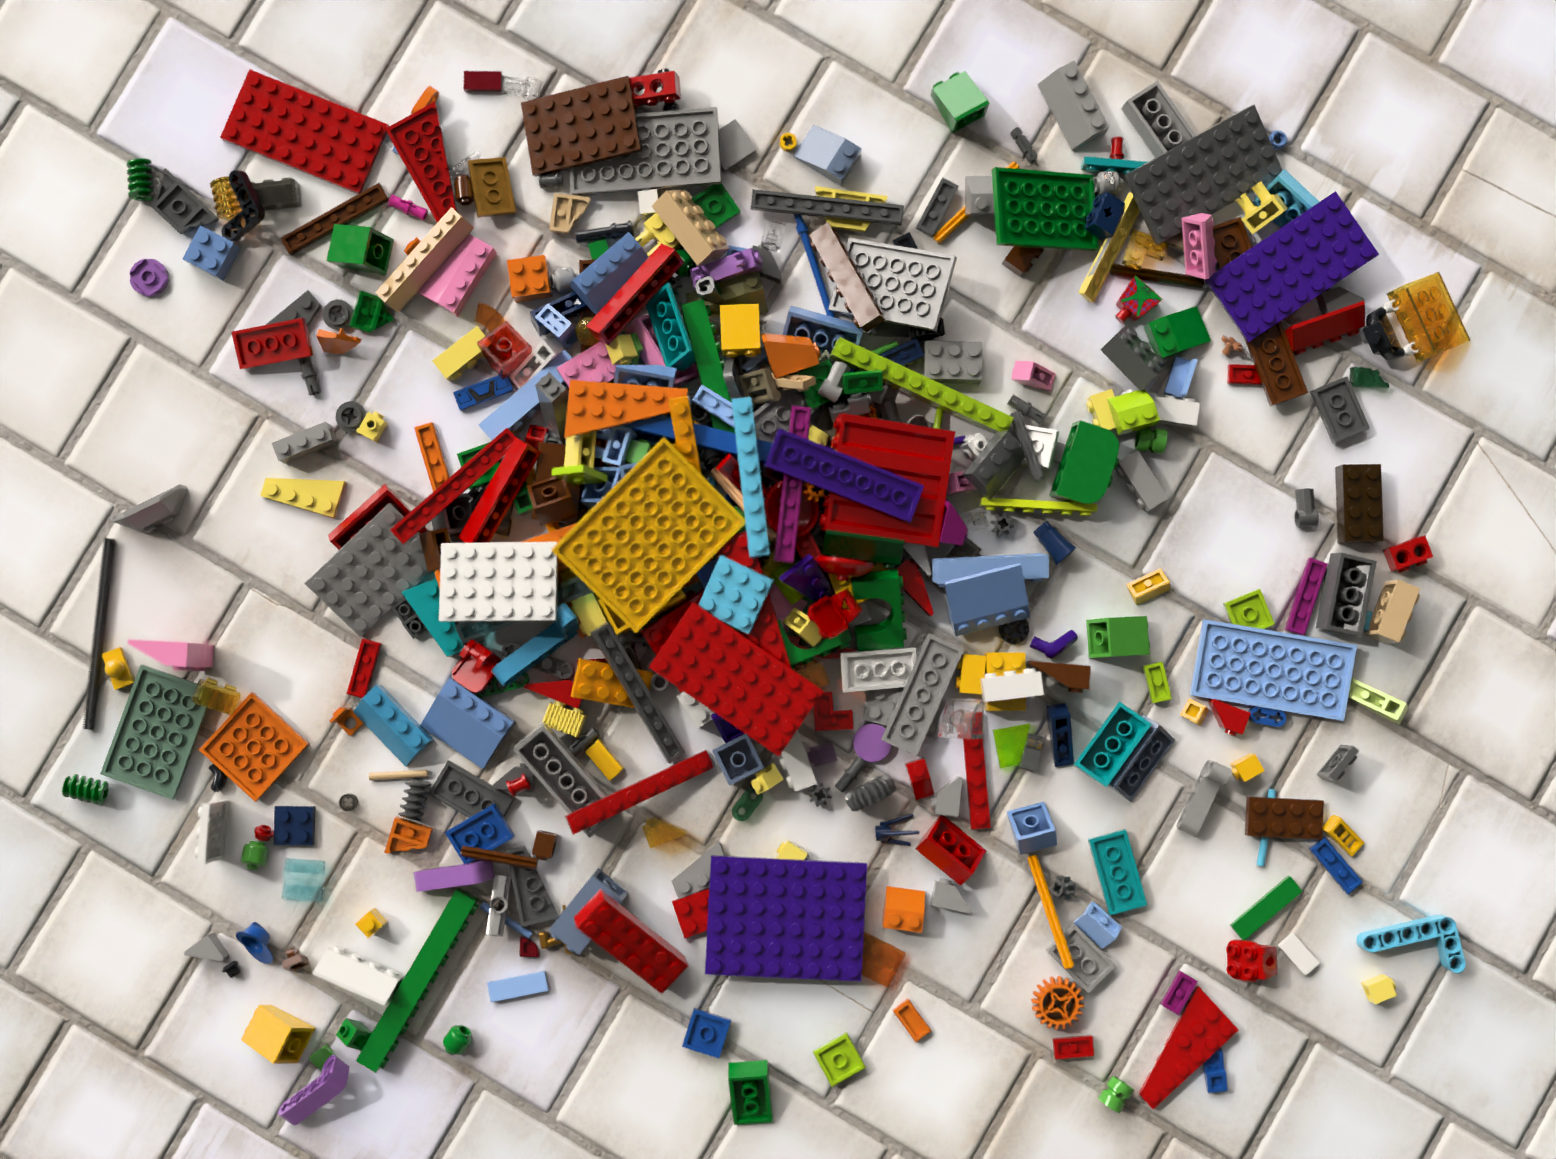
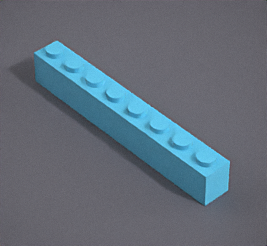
M751 397L732 399V410L749 558L769 556V546Z

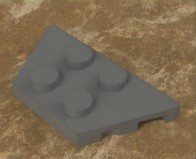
M166 168L163 170L162 174L164 176L161 185H158L157 195L151 207L178 233L183 234L199 228L200 225L206 226L219 220Z

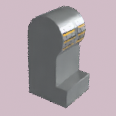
M1027 734L1018 767L1038 772L1044 741L1043 736Z

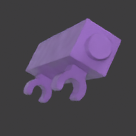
M749 248L708 264L692 268L690 274L694 288L696 289L695 285L699 279L707 276L713 277L719 283L743 274L763 269L761 264L763 259L758 250Z

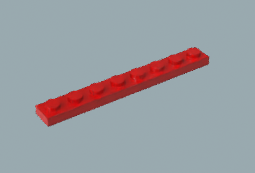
M508 428L503 430L393 526L390 531L403 545L407 543L506 455L515 439L514 434Z
M707 750L701 751L566 815L565 818L572 834L574 835L713 769L714 767Z

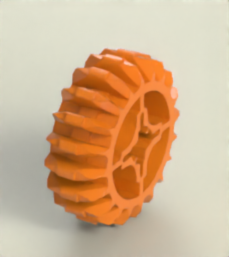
M1052 976L1050 977V983L1044 979L1043 983L1045 986L1042 987L1038 984L1037 988L1040 991H1033L1037 998L1031 999L1032 1003L1037 1004L1032 1007L1033 1011H1038L1035 1013V1017H1041L1040 1023H1046L1047 1028H1051L1053 1025L1054 1029L1058 1030L1059 1025H1061L1064 1030L1066 1029V1023L1072 1027L1073 1023L1071 1020L1074 1019L1078 1022L1079 1019L1076 1014L1082 1015L1083 1012L1079 1008L1085 1006L1084 1003L1079 1002L1084 999L1083 995H1078L1081 989L1075 988L1076 984L1074 982L1069 984L1068 978H1065L1062 982L1061 976L1057 977L1056 982ZM1064 988L1069 992L1058 995L1053 989ZM1048 993L1050 1000L1045 1004L1046 1007L1043 1008V1000ZM1053 996H1055L1056 999H1058L1059 1001H1062L1060 1002L1062 1010L1059 1007H1057V1005H1054L1056 1003L1054 1002L1055 999ZM1072 998V1007L1070 1011L1067 1012L1066 1005L1070 1002V999ZM1058 1011L1063 1017L1053 1018L1046 1014Z

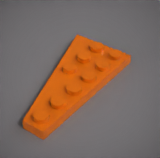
M570 380L565 439L580 434H588L596 430H605L630 424L642 419L646 420L659 415L671 414L668 400L688 396V389Z

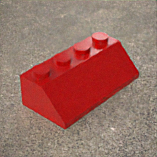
M1361 301L1287 328L1285 333L1292 352L1295 356L1306 352V348L1312 347L1317 349L1324 346L1323 342L1330 340L1331 343L1341 340L1343 335L1348 334V337L1359 334V330L1365 327V303Z

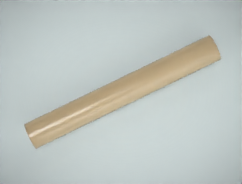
M428 770L369 773V780L428 777Z

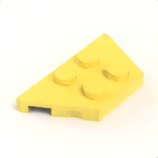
M815 186L816 196L878 203H886L888 197ZM824 218L825 222H828L835 229L864 233L872 223Z

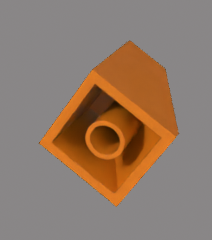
M770 333L760 334L775 378L819 364L818 358L821 357L816 342L812 343L809 337Z

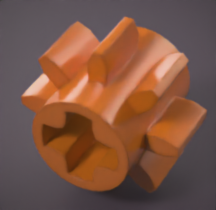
M803 483L802 494L806 497V501L812 499L815 503L819 501V498L825 497L824 489L809 483Z

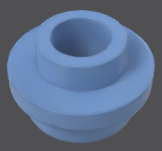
M1274 131L1269 135L1274 150H1280L1286 146L1287 136L1284 132ZM1275 138L1279 139V144L1274 141Z

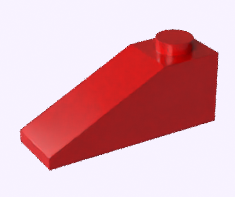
M906 559L897 568L898 575L903 578L902 589L930 617L934 612L921 572L918 570L920 567L913 560L909 561Z
M574 680L531 683L524 686L528 690L580 709L583 699L571 696Z

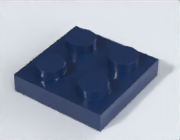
M275 806L273 845H314L315 806Z

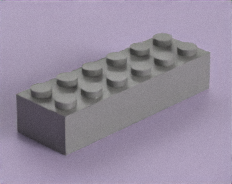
M545 721L514 746L513 751L568 814L608 796ZM618 814L583 831L590 838Z

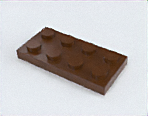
M1247 796L1245 835L1322 839L1324 801Z

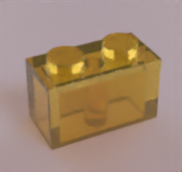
M207 677L206 680L199 679L191 701L232 716L241 694L236 691L237 687L230 684L221 686L218 685L217 680Z

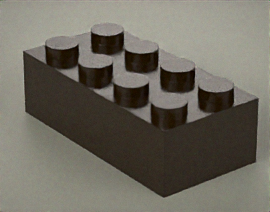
M1343 464L1335 467L1337 543H1377L1384 541L1381 464Z

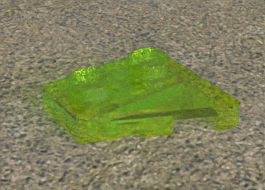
M1030 723L992 730L999 768L1020 764Z

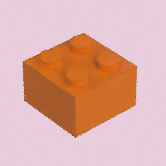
M545 255L507 260L511 295L515 303L553 297L548 260Z

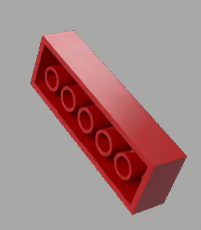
M601 889L574 916L578 930L661 994L688 967L685 956Z

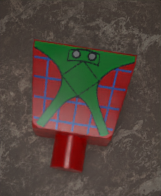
M1135 275L1116 302V306L1120 311L1116 314L1115 318L1122 324L1128 318L1136 322L1153 309L1162 298Z

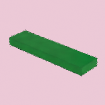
M1287 876L1230 924L1231 928L1241 940H1246L1297 897L1302 890L1290 876Z

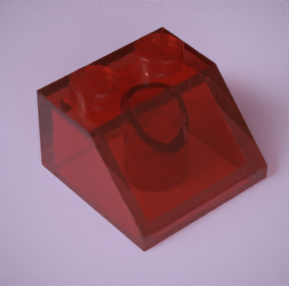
M507 321L477 342L489 365L502 379L514 372L532 353V346Z

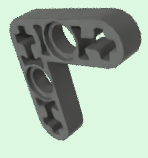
M725 356L723 377L731 399L745 398L739 384L740 365L738 358H728Z

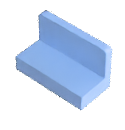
M1177 356L1174 358L1163 394L1175 396L1179 399L1187 395L1197 359L1189 361Z
M1094 901L1088 904L1083 915L1074 921V924L1101 949L1116 940L1122 928Z

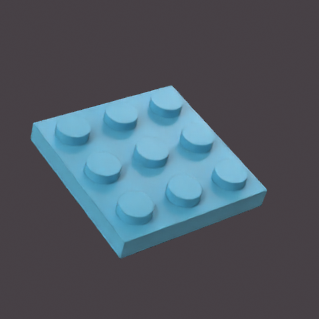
M720 555L699 602V606L719 620L747 634H751L774 580Z

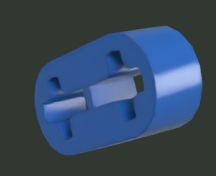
M1254 706L1248 711L1251 713L1249 720L1253 723L1280 727L1286 722V715L1281 710ZM1258 710L1259 713L1265 714L1264 718L1258 717L1257 720L1256 717L1253 716V713L1257 712ZM1278 713V716L1281 717L1280 721L1275 723L1274 719H1269V715L1275 716Z

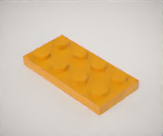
M579 658L571 692L572 697L635 708L608 663ZM636 669L650 691L653 672Z

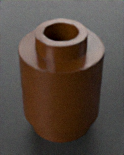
M458 176L454 182L456 202L463 206L470 205L474 201L470 176Z

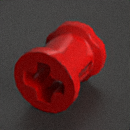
M525 773L513 781H506L512 797L526 789H532Z

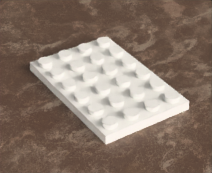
M558 542L441 543L439 621H557L558 557L551 549Z

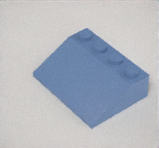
M628 232L574 278L569 286L596 315L649 257L642 246Z
M792 305L788 311L783 335L809 337L812 343L816 342L820 354L825 350L831 354L839 337L859 346L863 329H858L853 322Z
M616 365L614 383L674 388L677 368L662 365ZM634 431L637 433L636 441L644 439L649 441L650 445L655 446L662 439V437Z
M1020 562L944 582L949 621L955 637L1030 617L1029 603Z
M449 678L420 726L484 769L517 721L482 697L464 688L453 678Z

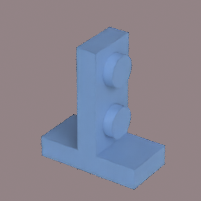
M548 303L535 316L567 350L580 338V335L574 329L575 326Z

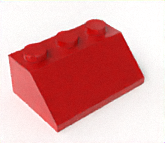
M940 815L915 848L960 886L973 875L987 851L944 815Z

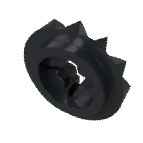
M1026 619L1009 623L1015 625L1019 622L1017 629L1020 633L1013 632L1009 635L1011 628L1008 623L999 625L998 629L1001 638L1010 644H1018L1024 641L1030 631L1029 623Z

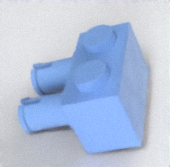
M623 426L613 427L611 430H597L596 439L608 442L606 448L595 446L594 457L602 459L609 467L626 465L625 459L631 441L636 440L637 433L631 428Z

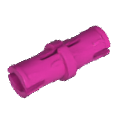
M393 194L389 199L388 206L403 211L405 215H412L423 221L428 215V209L413 204L411 200L407 201Z

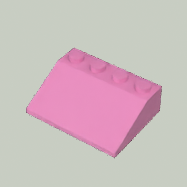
M468 234L417 291V294L458 317L497 254L495 249Z
M128 639L129 645L166 666H173V670L205 671L206 667H213L214 645Z

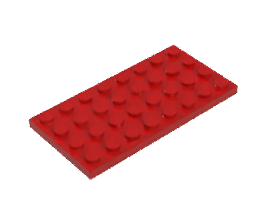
M249 69L220 138L359 194L363 191L387 134L385 128L389 127V125Z
M692 602L649 666L650 669L777 756L781 755L824 692L818 686L694 602Z

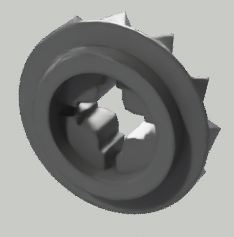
M332 300L323 309V320L332 329L340 330V328L348 327L353 314L352 308L344 300ZM341 310V314L345 318L339 317L338 320H336V316H334L332 312L338 313Z
M345 402L336 411V422L345 431H356L363 422L366 411L357 402ZM354 412L353 414L356 417H358V419H352V421L349 422L350 419H348L344 415H351V413Z

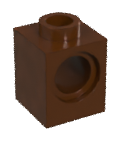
M538 830L532 855H536V859L547 861L548 858L551 859L554 855L558 834Z

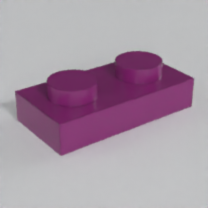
M1179 970L1160 1004L1179 1015L1198 981Z

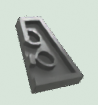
M307 290L266 325L305 318L306 325L308 326L322 306L311 292Z

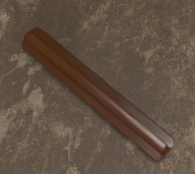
M462 846L460 852L462 857L529 869H536L538 859L469 846Z

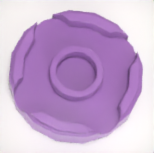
M141 259L130 269L129 281L136 292L143 296L152 297L159 295L165 290L168 285L169 275L165 266L157 260Z
M866 724L859 728L853 739V747L860 758L868 762H878L887 756L890 752L891 744L881 740L885 728L877 724Z

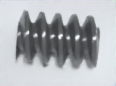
M410 778L412 781L405 783L410 789L403 791L408 794V797H402V800L407 803L400 805L405 811L399 812L398 815L407 819L421 821L417 818L424 815L420 809H424L425 805L421 802L427 801V797L423 794L429 793V790L425 787L430 786L431 783L425 780Z

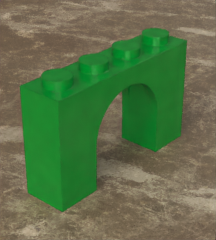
M897 569L869 572L861 577L851 578L852 595L855 600L880 598L892 606L889 616L884 621L877 624L855 626L857 650L871 651L904 647L903 640H907L906 628L902 627V623H905L906 619L905 611H901V605H904V595L900 594V588H903V578L898 575Z
M778 620L792 669L796 668V663L802 661L804 665L814 661L813 656L818 654L821 657L832 653L830 649L837 646L839 650L850 646L849 641H852L850 633L846 629L833 639L823 638L820 644L814 648L800 649L790 642L781 620Z

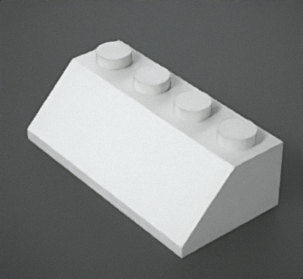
M337 945L326 950L313 971L315 976L384 1006L391 1001L403 978L398 975L399 972L393 969H383L381 964L375 961H365L363 956L356 953L349 954L345 952V948Z

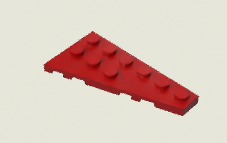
M433 102L385 128L438 223L451 207L456 211L457 209L437 104Z
M1196 985L1194 993L1190 1000H1188L1161 1054L1156 1059L1152 1071L1149 1072L1139 1091V1095L1152 1109L1158 1106L1239 1031L1198 985Z

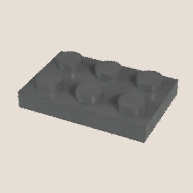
M1347 376L1310 391L1333 444L1370 429Z

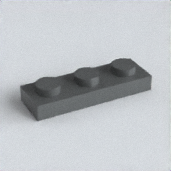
M942 177L916 226L917 230L933 237L959 185Z

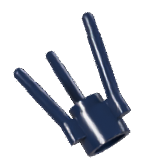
M913 814L880 822L879 826H875L876 841L910 846V842L889 838L900 835H918L919 831H891V827L887 826L912 818Z

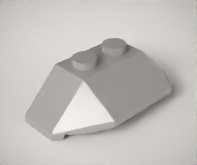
M179 484L110 519L114 523L138 531L152 532L157 529L156 526L162 523L168 524L174 520V517L179 515L188 489L186 486Z

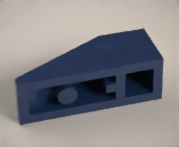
M575 291L548 303L568 321L588 307ZM547 304L530 311L531 322L540 337L550 333V331L535 316Z
M1065 703L1046 706L1054 766L1074 764L1070 712Z

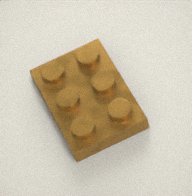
M506 157L468 160L467 164L477 217L515 214L516 209Z

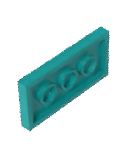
M1126 829L1088 839L1108 914L1114 915L1146 906V898Z

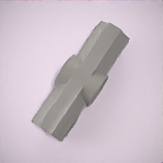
M494 875L486 935L503 937L511 877ZM496 901L504 903V908L501 911H496L493 908Z

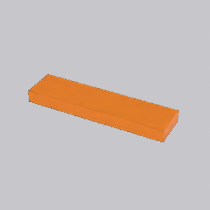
M430 422L414 427L434 492L450 476L434 423Z

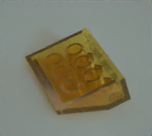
M1440 272L1404 284L1387 293L1389 301L1396 300L1392 302V307L1396 308L1399 306V309L1394 312L1405 333L1406 339L1409 343H1416L1411 348L1414 351L1419 350L1413 354L1418 363L1470 341Z

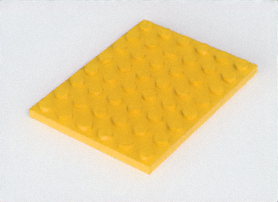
M663 437L551 551L637 633L745 524V519Z

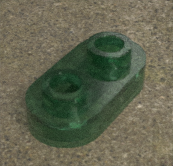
M752 786L748 787L732 808L733 817L738 821L747 820L761 803L763 793L757 795L756 799H751L750 793H756ZM741 807L745 809L743 815L738 813V809Z

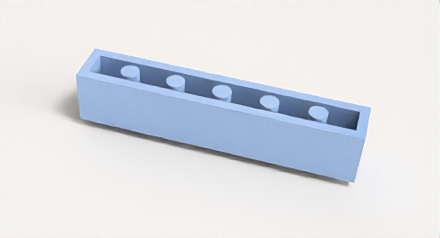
M566 350L560 353L479 424L480 428L491 440L506 428L511 432L513 430L517 431L522 427V422L525 419H530L536 415L540 404L535 385L547 373L550 372L566 388V384L556 368L572 359Z
M1031 553L932 559V582L939 584V587H945V581L1019 562L1024 579H1030L1031 582H1041L1042 578H1049V555Z

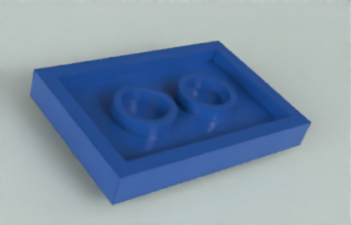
M495 803L445 832L459 856L462 846L493 850L515 836ZM460 856L464 864L470 863L475 860L473 858Z

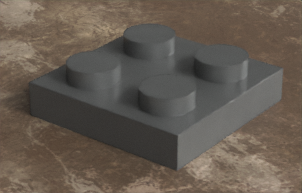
M1340 745L1317 775L1325 780H1339L1344 775V769L1348 764L1351 765L1355 762L1359 750L1354 746Z

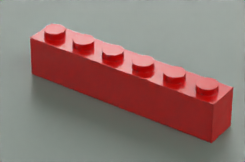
M662 243L586 325V328L595 339L608 346L684 263L677 251Z
M515 437L458 538L465 543H490L541 454L539 450Z

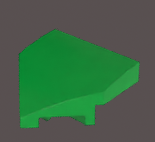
M361 290L357 297L349 327L369 333L394 320L380 297Z

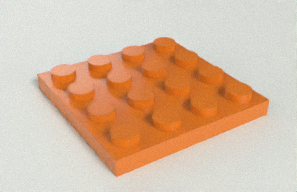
M251 692L203 744L199 751L252 800L257 802L306 749L309 743L254 692Z

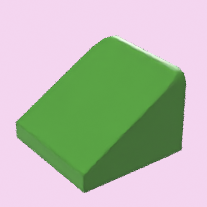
M327 1043L308 1058L322 1071L325 1061L330 1056L335 1055V1053Z

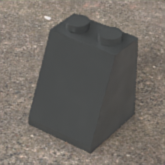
M549 372L540 379L535 387L544 423L564 442L566 440L565 427L569 391Z

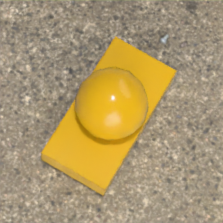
M122 647L102 654L105 662V672L110 676L114 690L134 684V678Z

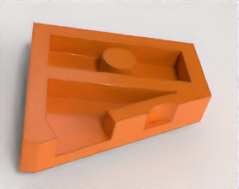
M396 816L384 853L426 848L429 844L433 828Z

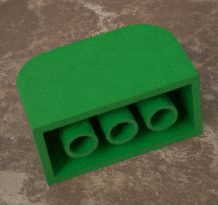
M1081 420L1072 423L1049 496L1079 504H1090L1100 500L1107 488H1110L1113 477H1111L1112 471L1117 468L1119 462L1117 458L1119 442L1115 434L1106 428Z

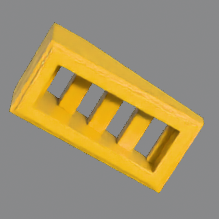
M1332 815L1323 825V831L1351 857L1364 844L1361 838L1336 815ZM1354 839L1355 842L1348 848L1347 846Z

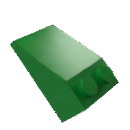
M1197 306L1166 315L1147 323L1143 327L1154 354L1159 355L1163 360L1211 341Z
M768 1060L729 1063L728 1083L734 1125L773 1122Z

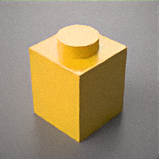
M1252 753L1230 764L1233 777L1241 782H1246L1264 772L1256 754Z
M373 908L355 925L367 938H370L388 921L376 908Z

